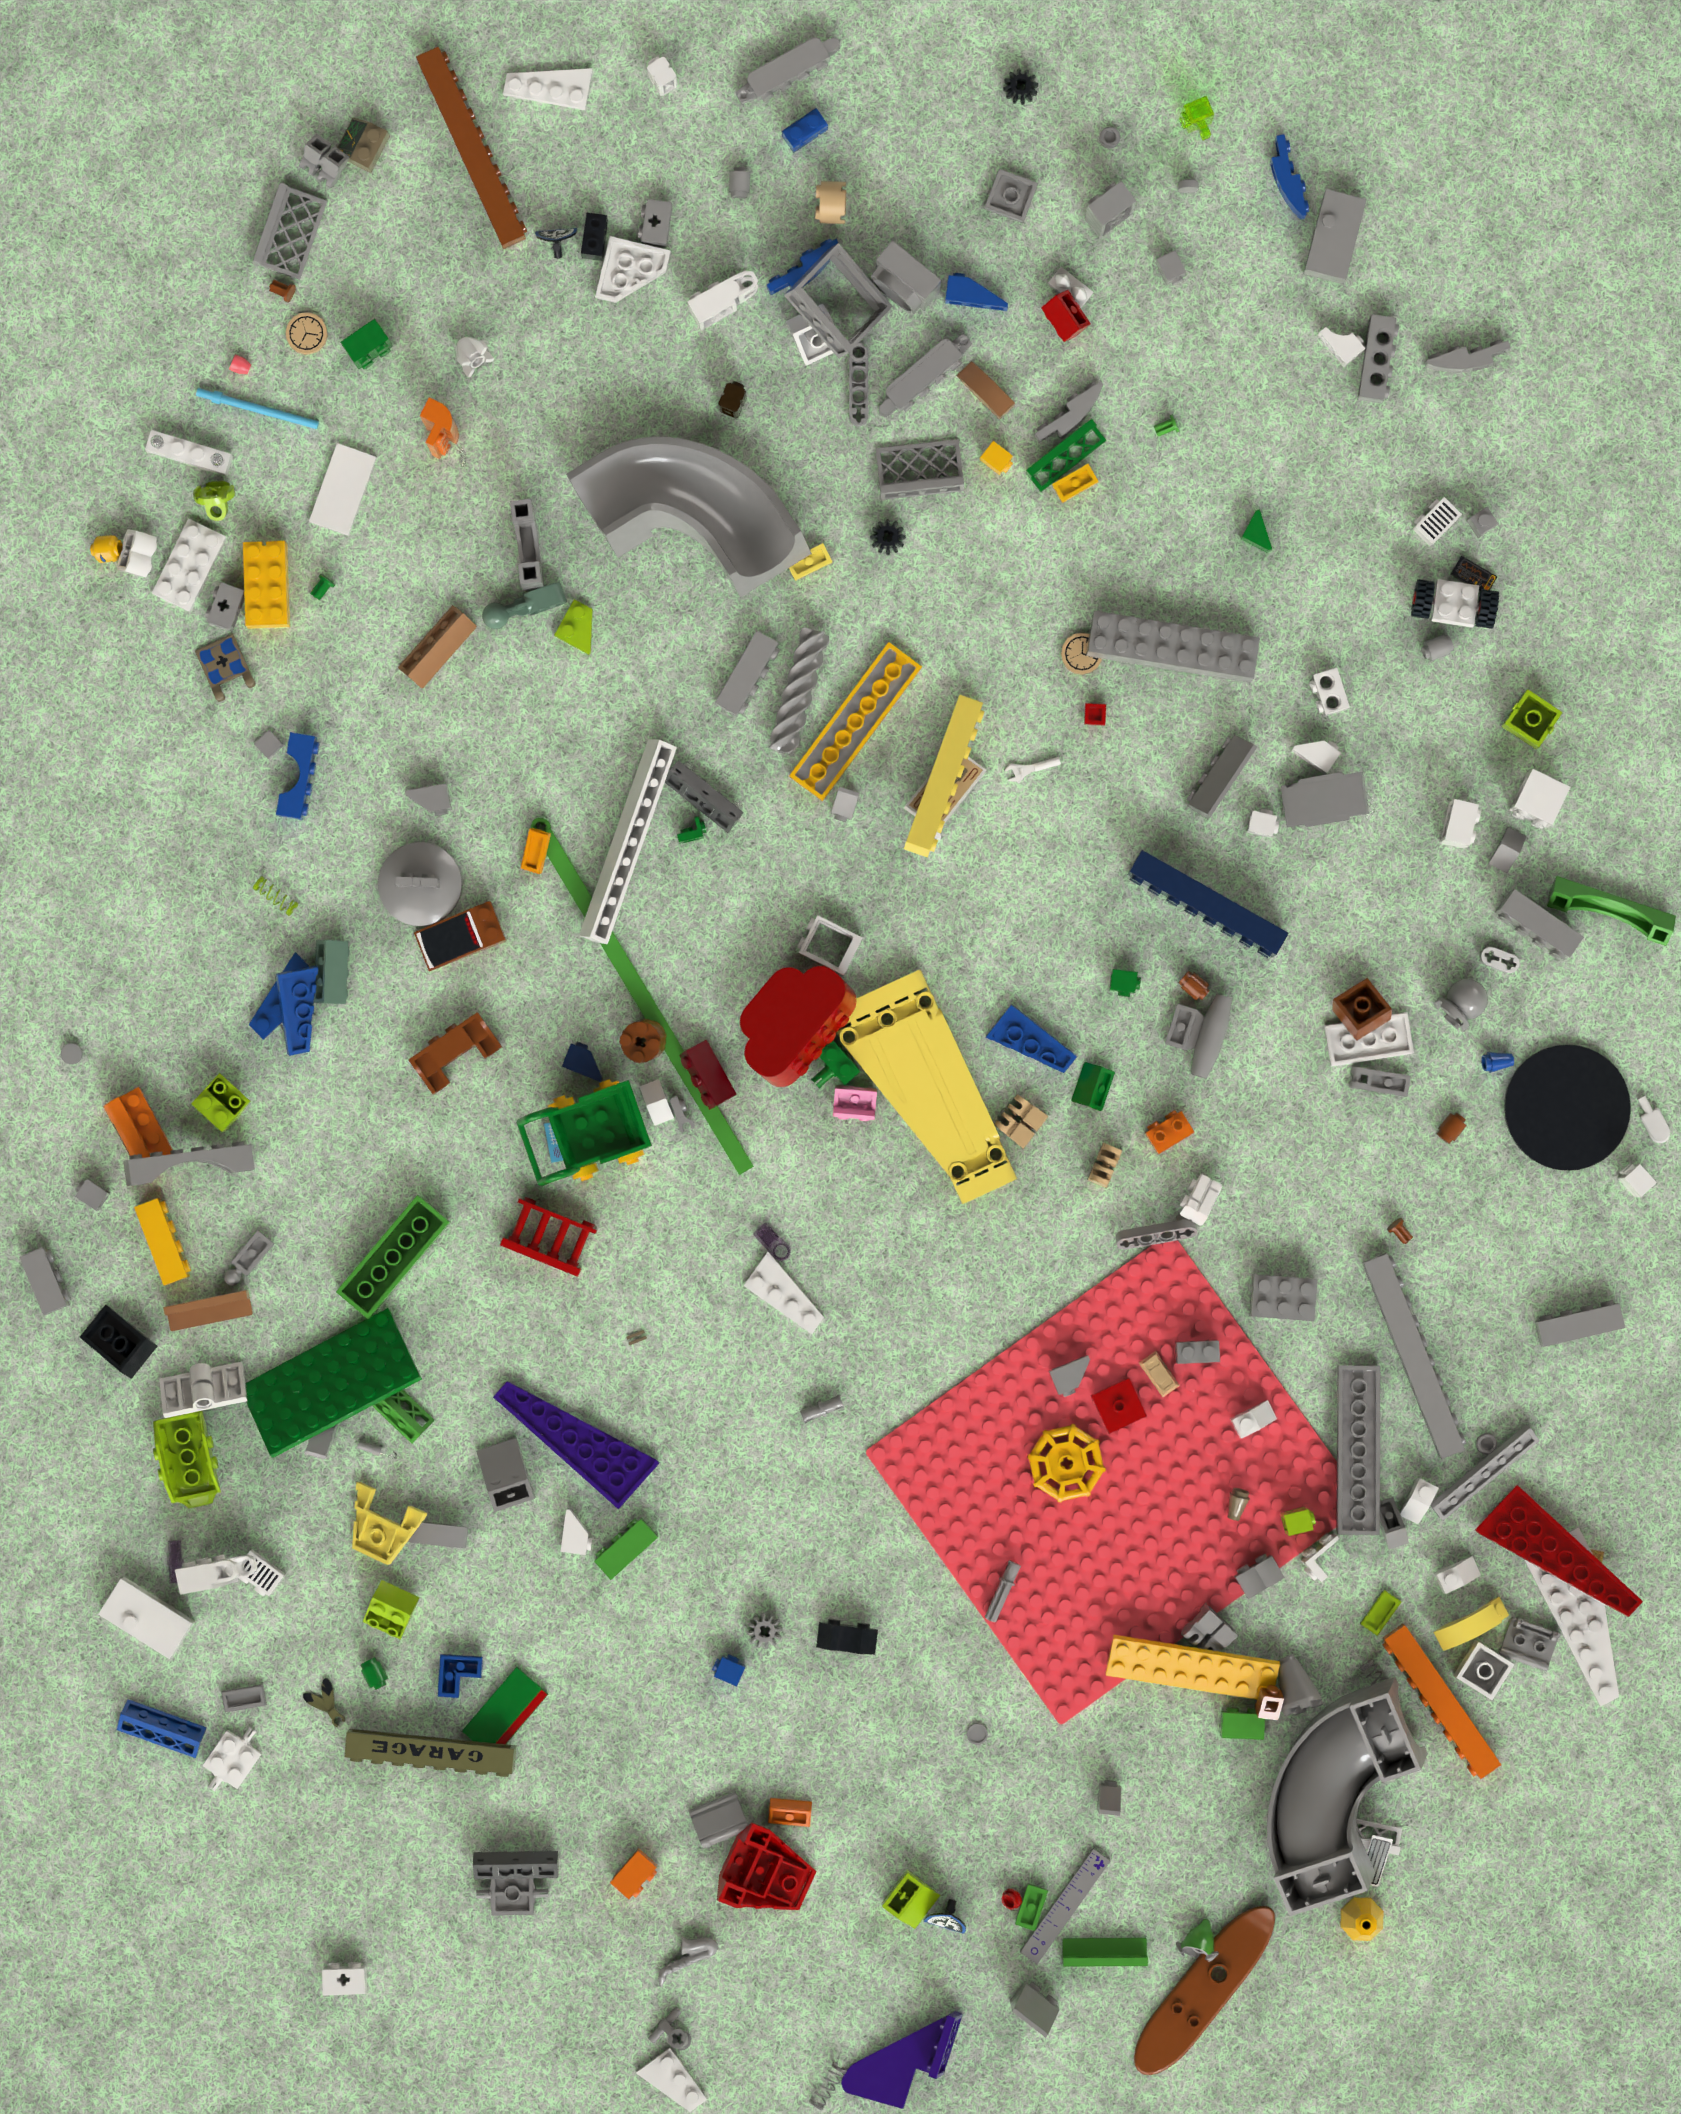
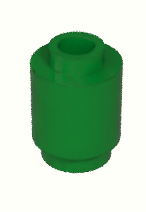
M375 1657L360 1665L362 1668L361 1672L369 1688L374 1687L377 1690L387 1685L385 1681L389 1678L380 1661L377 1662Z

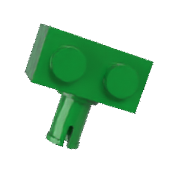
M832 1041L822 1049V1054L819 1057L825 1063V1067L811 1080L815 1083L822 1078L816 1084L820 1089L834 1076L845 1086L860 1073V1070L837 1044Z

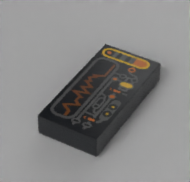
M1463 556L1459 558L1450 574L1464 583L1479 585V592L1481 589L1490 590L1497 579L1496 575Z

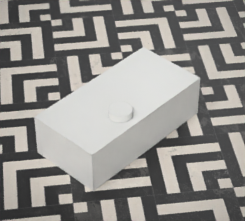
M126 1577L119 1580L98 1614L168 1659L175 1655L195 1623L194 1620Z

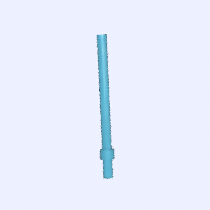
M198 388L196 396L212 400L211 402L220 405L223 403L318 429L319 421L229 397L223 395V392L216 390L211 392Z

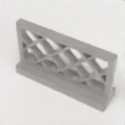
M280 182L252 264L300 280L327 201L288 187V185ZM289 194L298 195L302 203L291 208L288 202ZM313 201L322 204L320 211L313 215L310 214L306 204ZM304 206L308 217L297 221L293 210ZM290 212L295 223L284 228L281 217ZM310 219L314 227L313 231L304 235L299 224ZM280 224L282 229L277 231L278 226ZM297 226L301 237L291 241L286 230ZM284 232L288 243L277 247L274 237ZM311 235L309 242H307L306 237ZM303 239L307 246L306 251L297 254L293 243ZM272 243H273L275 249H273V250L270 251L271 246H272ZM290 245L295 256L284 261L279 250ZM277 251L281 263L276 265L266 263L268 255ZM304 255L303 260H302V263H301L299 257H301V256ZM297 259L300 265L298 274L289 271L286 263Z
M959 439L876 448L881 500L964 491ZM946 446H955L956 453L951 459L942 453ZM927 448H931L936 452L930 461L921 455ZM908 450L915 454L909 463L900 457L904 451ZM881 453H890L895 458L887 465L881 460ZM939 455L948 461L942 469L933 464ZM918 457L927 463L921 472L912 466ZM897 460L906 465L900 474L891 468ZM952 464L958 469V475L949 476L944 471ZM931 466L939 473L935 478L929 479L924 473ZM909 468L917 474V477L911 481L903 477ZM888 470L897 477L893 483H884L883 476Z

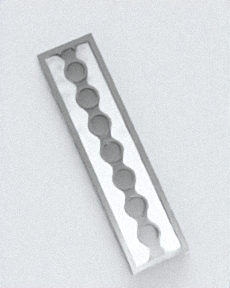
M1337 1366L1336 1535H1380V1366Z

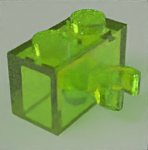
M1207 96L1183 105L1180 113L1181 117H1179L1182 129H1187L1188 133L1199 130L1202 141L1209 139L1211 132L1208 125L1212 124L1214 112Z

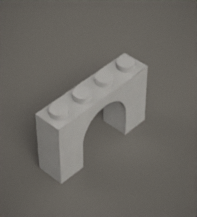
M531 499L510 501L512 522L515 527L519 553L520 585L523 591L544 587L534 505Z

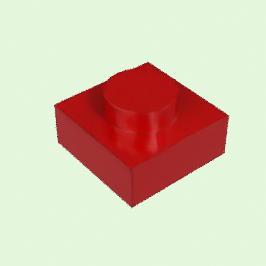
M1085 703L1084 725L1105 726L1106 704Z

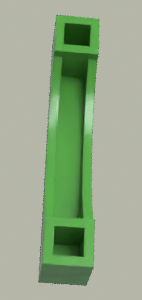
M1556 876L1547 902V907L1565 913L1568 910H1584L1616 918L1640 931L1647 937V940L1667 946L1674 932L1676 915Z

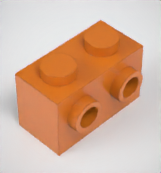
M1173 1110L1164 1116L1166 1120L1159 1124L1158 1121H1155L1147 1126L1148 1131L1145 1132V1135L1157 1154L1162 1153L1195 1133L1182 1111L1177 1113L1176 1110Z
M638 1848L611 1879L610 1884L626 1898L630 1899L632 1896L636 1898L643 1890L641 1885L646 1879L650 1882L657 1874L655 1870L657 1864Z

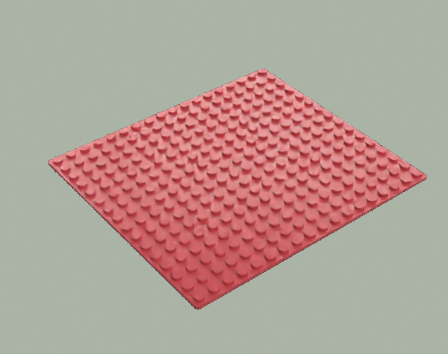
M1178 1240L1151 1245L866 1450V1455L1059 1724H1064L1125 1680V1678L1106 1676L1105 1671L1113 1635L1175 1644L1183 1638L1181 1632L1185 1625L1197 1616L1201 1611L1200 1608L1205 1603L1218 1613L1244 1594L1234 1577L1238 1574L1237 1569L1246 1564L1249 1567L1256 1563L1255 1559L1263 1554L1267 1556L1272 1555L1278 1567L1281 1568L1317 1542L1326 1533L1335 1529L1337 1524V1461ZM1219 1341L1220 1362L1176 1363L1175 1342ZM1155 1351L1180 1385L1164 1397L1161 1396L1139 1364L1140 1361ZM1088 1355L1090 1358L1089 1364L1079 1387L1075 1388V1393L1066 1397L1063 1394L1058 1395L1049 1370ZM1130 1378L1147 1417L1109 1434L1091 1395ZM1268 1400L1277 1419L1262 1429L1242 1439L1239 1438L1230 1418ZM1076 1424L1077 1428L1100 1441L1099 1447L1106 1470L1090 1492V1496L1068 1499L1061 1503L1057 1502V1499L1040 1488L1034 1487L1033 1475L1027 1455L1031 1453L1043 1434L1042 1431L1045 1429L1048 1431ZM1068 1435L1053 1439L1056 1444L1068 1441ZM1074 1436L1073 1443L1077 1444L1081 1448H1084L1088 1445L1081 1439ZM1049 1442L1046 1443L1039 1455L1046 1457L1052 1447ZM1092 1450L1086 1452L1088 1464L1095 1465ZM1065 1457L1063 1458L1064 1461L1060 1464L1069 1469V1465L1073 1464V1462ZM1038 1461L1042 1477L1047 1474L1045 1462ZM1087 1470L1081 1481L1086 1484L1094 1471ZM1049 1478L1046 1483L1059 1491L1060 1484ZM1078 1483L1065 1485V1491L1080 1488ZM1233 1488L1249 1492L1248 1497L1250 1500L1239 1521L1227 1517L1229 1512V1494ZM1306 1507L1309 1511L1311 1510L1316 1524L1313 1525L1314 1530L1292 1536L1285 1534L1280 1515L1281 1512ZM1010 1560L1021 1565V1568L1014 1580L1015 1586L1011 1587L997 1621L991 1622L985 1618V1615L1001 1581L999 1578L1003 1576Z

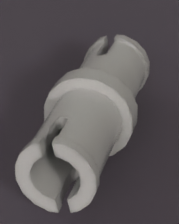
M837 1395L827 1401H819L817 1405L801 1410L800 1413L804 1422L807 1423L821 1416L824 1418L828 1413L844 1408L840 1396Z

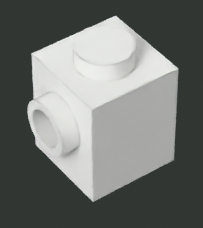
M1261 809L1260 812L1252 811L1247 833L1271 838L1273 833L1277 834L1280 822L1276 821L1277 816L1273 815V811Z

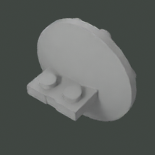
M415 842L399 847L387 857L379 872L378 892L384 907L393 917L408 925L427 926L443 920L454 910L461 896L462 878L458 865L451 855L434 844Z

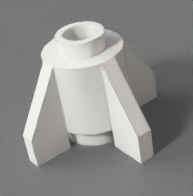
M472 337L461 338L457 342L455 349L457 361L462 366L463 372L467 377H471L475 371L474 368L479 367L483 362H493L494 360L493 356L486 351L487 345L484 341Z

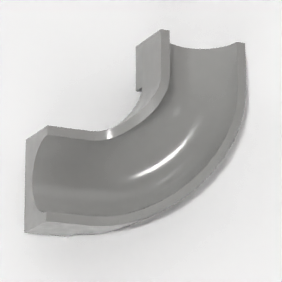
M672 437L632 439L602 451L566 474L579 499L617 558L653 537L651 530L660 527L675 529L699 542L715 557L741 598L812 554L802 531L773 489L746 465L717 449L701 443Z
M1396 1677L1353 1691L1326 1706L1300 1733L1278 1773L1268 1807L1267 1842L1270 1859L1275 1871L1274 1881L1289 1916L1369 1890L1375 1871L1357 1829V1813L1360 1801L1366 1792L1378 1781L1381 1780L1384 1783L1420 1771L1428 1754L1425 1746L1420 1747L1415 1742L1406 1725L1398 1697L1399 1684Z

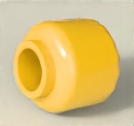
M115 535L97 536L90 547L92 556L99 563L118 561L123 550L122 541Z

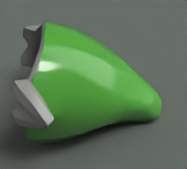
M1203 1919L1197 1927L1187 1934L1181 1943L1179 1941L1176 1942V1947L1183 1956L1185 1953L1198 1958L1200 1954L1204 1953L1206 1955L1205 1960L1210 1962L1219 1954L1218 1951L1214 1952V1937L1208 1919Z

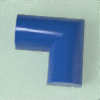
M440 1654L438 1697L459 1698L460 1677L482 1678L483 1657Z

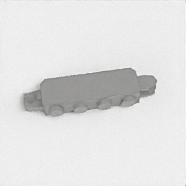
M813 37L748 74L747 84L736 91L737 98L741 104L757 100V102L763 100L765 102L774 96V92L778 90L783 92L792 86V82L798 79L799 81L807 79L810 76V72L816 69L817 71L825 69L828 66V62H830V56L839 51L840 40L833 37L821 42L819 38Z
M963 334L953 341L943 339L886 388L887 399L878 408L880 416L887 418L896 410L899 413L902 410L908 411L915 404L913 401L918 396L923 398L930 392L929 387L932 384L936 383L938 385L946 378L945 373L950 369L955 371L962 364L963 354L972 345L968 337Z

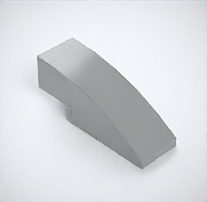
M422 1521L408 1542L466 1548L468 1527Z

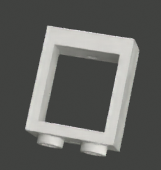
M818 915L816 919L811 918L806 928L810 931L806 938L802 936L797 946L800 949L799 954L844 976L863 938ZM819 924L852 939L839 967L806 951Z

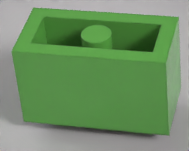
M1226 1707V1711H1221V1738L1264 1740L1265 1719L1257 1717L1255 1708H1247V1712H1242L1237 1707Z

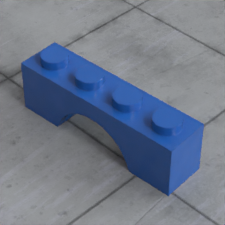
M290 732L287 754L297 761L300 776L294 788L279 794L276 815L279 817L303 820V817L308 815L309 804H306L307 795L311 796L313 784L309 783L310 776L315 774L316 763L313 762L314 754L318 755L320 742H317L315 736Z

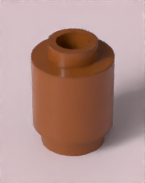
M1188 971L1178 982L1182 986L1181 989L1195 1000L1198 998L1203 1000L1210 991L1208 989L1209 984L1195 972Z
M1457 1112L1454 1115L1450 1113L1439 1126L1437 1135L1450 1144L1466 1128L1467 1125L1464 1124L1466 1119Z

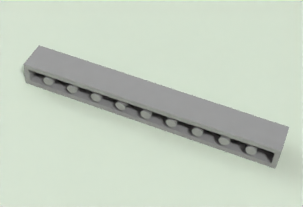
M1385 1253L1362 1262L1439 1458L1444 1459L1464 1451L1466 1440L1463 1433H1458L1456 1425L1459 1424L1455 1413H1451L1448 1406L1451 1405L1447 1393L1443 1394L1440 1386L1443 1385L1440 1375L1435 1374L1433 1366H1435L1434 1359L1431 1354L1427 1355L1425 1347L1428 1346L1423 1334L1420 1335L1417 1327L1420 1325L1416 1315L1412 1316L1409 1308L1412 1307L1408 1295L1404 1296L1401 1288L1404 1287L1400 1275L1396 1277L1394 1272L1396 1264L1393 1257H1389Z

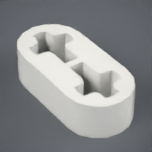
M1488 947L1480 953L1481 962L1491 968L1505 973H1513L1519 968L1520 962L1517 956L1508 952ZM1492 951L1493 956L1499 958L1498 961L1491 960L1487 962V957L1484 956L1485 953ZM1512 958V963L1515 964V967L1507 969V965L1501 963V960L1508 961Z

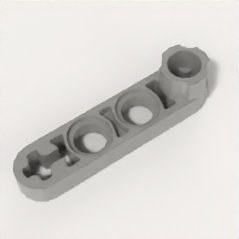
M858 343L849 352V419L857 427L865 425L868 420V348L863 343ZM857 349H861V353L865 354L861 358H857L853 353H856ZM852 363H854V364H857V363L864 364V363H865V367H864V366H860V365H857V366H854V367H853V366H852ZM862 370L865 374L864 379L856 381L853 378L854 371ZM862 391L865 394L864 400L861 402L855 401L853 399L854 392ZM852 405H865V408L861 407V415L865 416V418L861 419V422H857L856 418H853V415L857 414V407L852 408Z
M1179 1214L1176 1216L1177 1221L1119 1231L1116 1234V1244L1118 1248L1124 1250L1188 1239L1196 1236L1198 1232L1197 1225L1191 1219L1188 1220Z

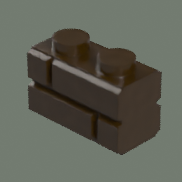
M736 381L726 384L723 395H721L718 402L721 413L735 419L739 418L742 407L747 399L743 384Z

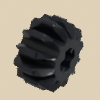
M1017 69V75L1010 72V78H1005L1004 83L1007 85L1003 87V91L1009 92L1006 95L1007 99L1014 97L1013 104H1016L1017 100L1020 99L1021 105H1024L1025 98L1028 102H1032V96H1037L1038 92L1035 88L1039 84L1038 82H1033L1036 78L1035 75L1028 77L1029 70L1021 74V69ZM1017 84H1025L1024 90L1021 91V88L1018 90Z
M886 519V526L879 521L878 526L880 529L872 528V531L877 535H870V539L877 540L872 544L873 548L880 545L878 553L881 554L884 548L886 549V555H890L891 548L894 553H898L896 545L899 547L904 546L899 540L906 539V535L900 534L904 530L903 527L895 529L898 525L897 521L890 526V520ZM888 532V535L891 533L893 535L892 541L887 542V539L884 541V533Z

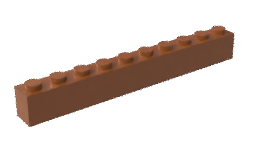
M438 46L416 56L502 248L505 249L525 240L524 233L528 231L523 220L519 222L516 214L519 212L515 203L509 202L507 195H510L506 183L501 184L499 180L501 172L497 164L493 165L490 160L493 155L489 146L483 145L481 139L485 137L480 126L475 127L472 121L476 119L471 107L467 109L464 103L467 98L463 89L458 90L456 86L458 78L455 71H450L447 66L450 61L446 52H441Z

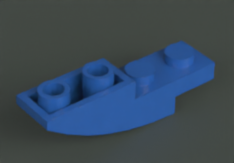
M1285 134L1277 135L1275 138L1277 157H1272L1270 160L1272 173L1286 204L1300 220L1305 219L1306 213H1309L1308 200H1304L1303 192H1306L1305 181L1301 180L1300 174L1291 175V173H1294L1293 161H1289L1288 153L1291 152L1290 142L1285 139Z
M837 238L833 241L827 239L820 244L821 247L815 250L811 248L801 254L802 257H800L801 267L796 265L787 270L788 274L782 277L777 275L771 278L769 284H767L769 294L773 295L788 286L791 288L829 248L839 243ZM830 259L815 273V275L804 286L810 283L815 277H817L822 272V270L830 262Z

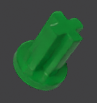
M323 574L319 575L320 580L310 592L319 601L330 587L334 588L335 586Z

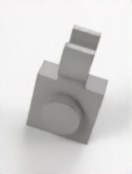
M678 1096L669 1099L678 1120L680 1132H684L683 1124L686 1122L694 1129V1122L685 1117L684 1112L687 1111L684 1100H679Z

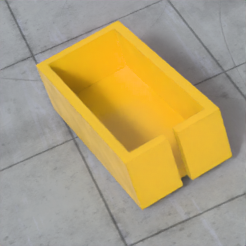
M262 541L243 542L245 626L248 629L290 627L287 543L285 541H266V545H264Z

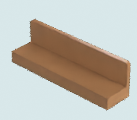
M452 605L398 668L420 688H424L477 626L464 613Z
M248 1290L163 1307L164 1314L168 1316L171 1331L253 1314Z

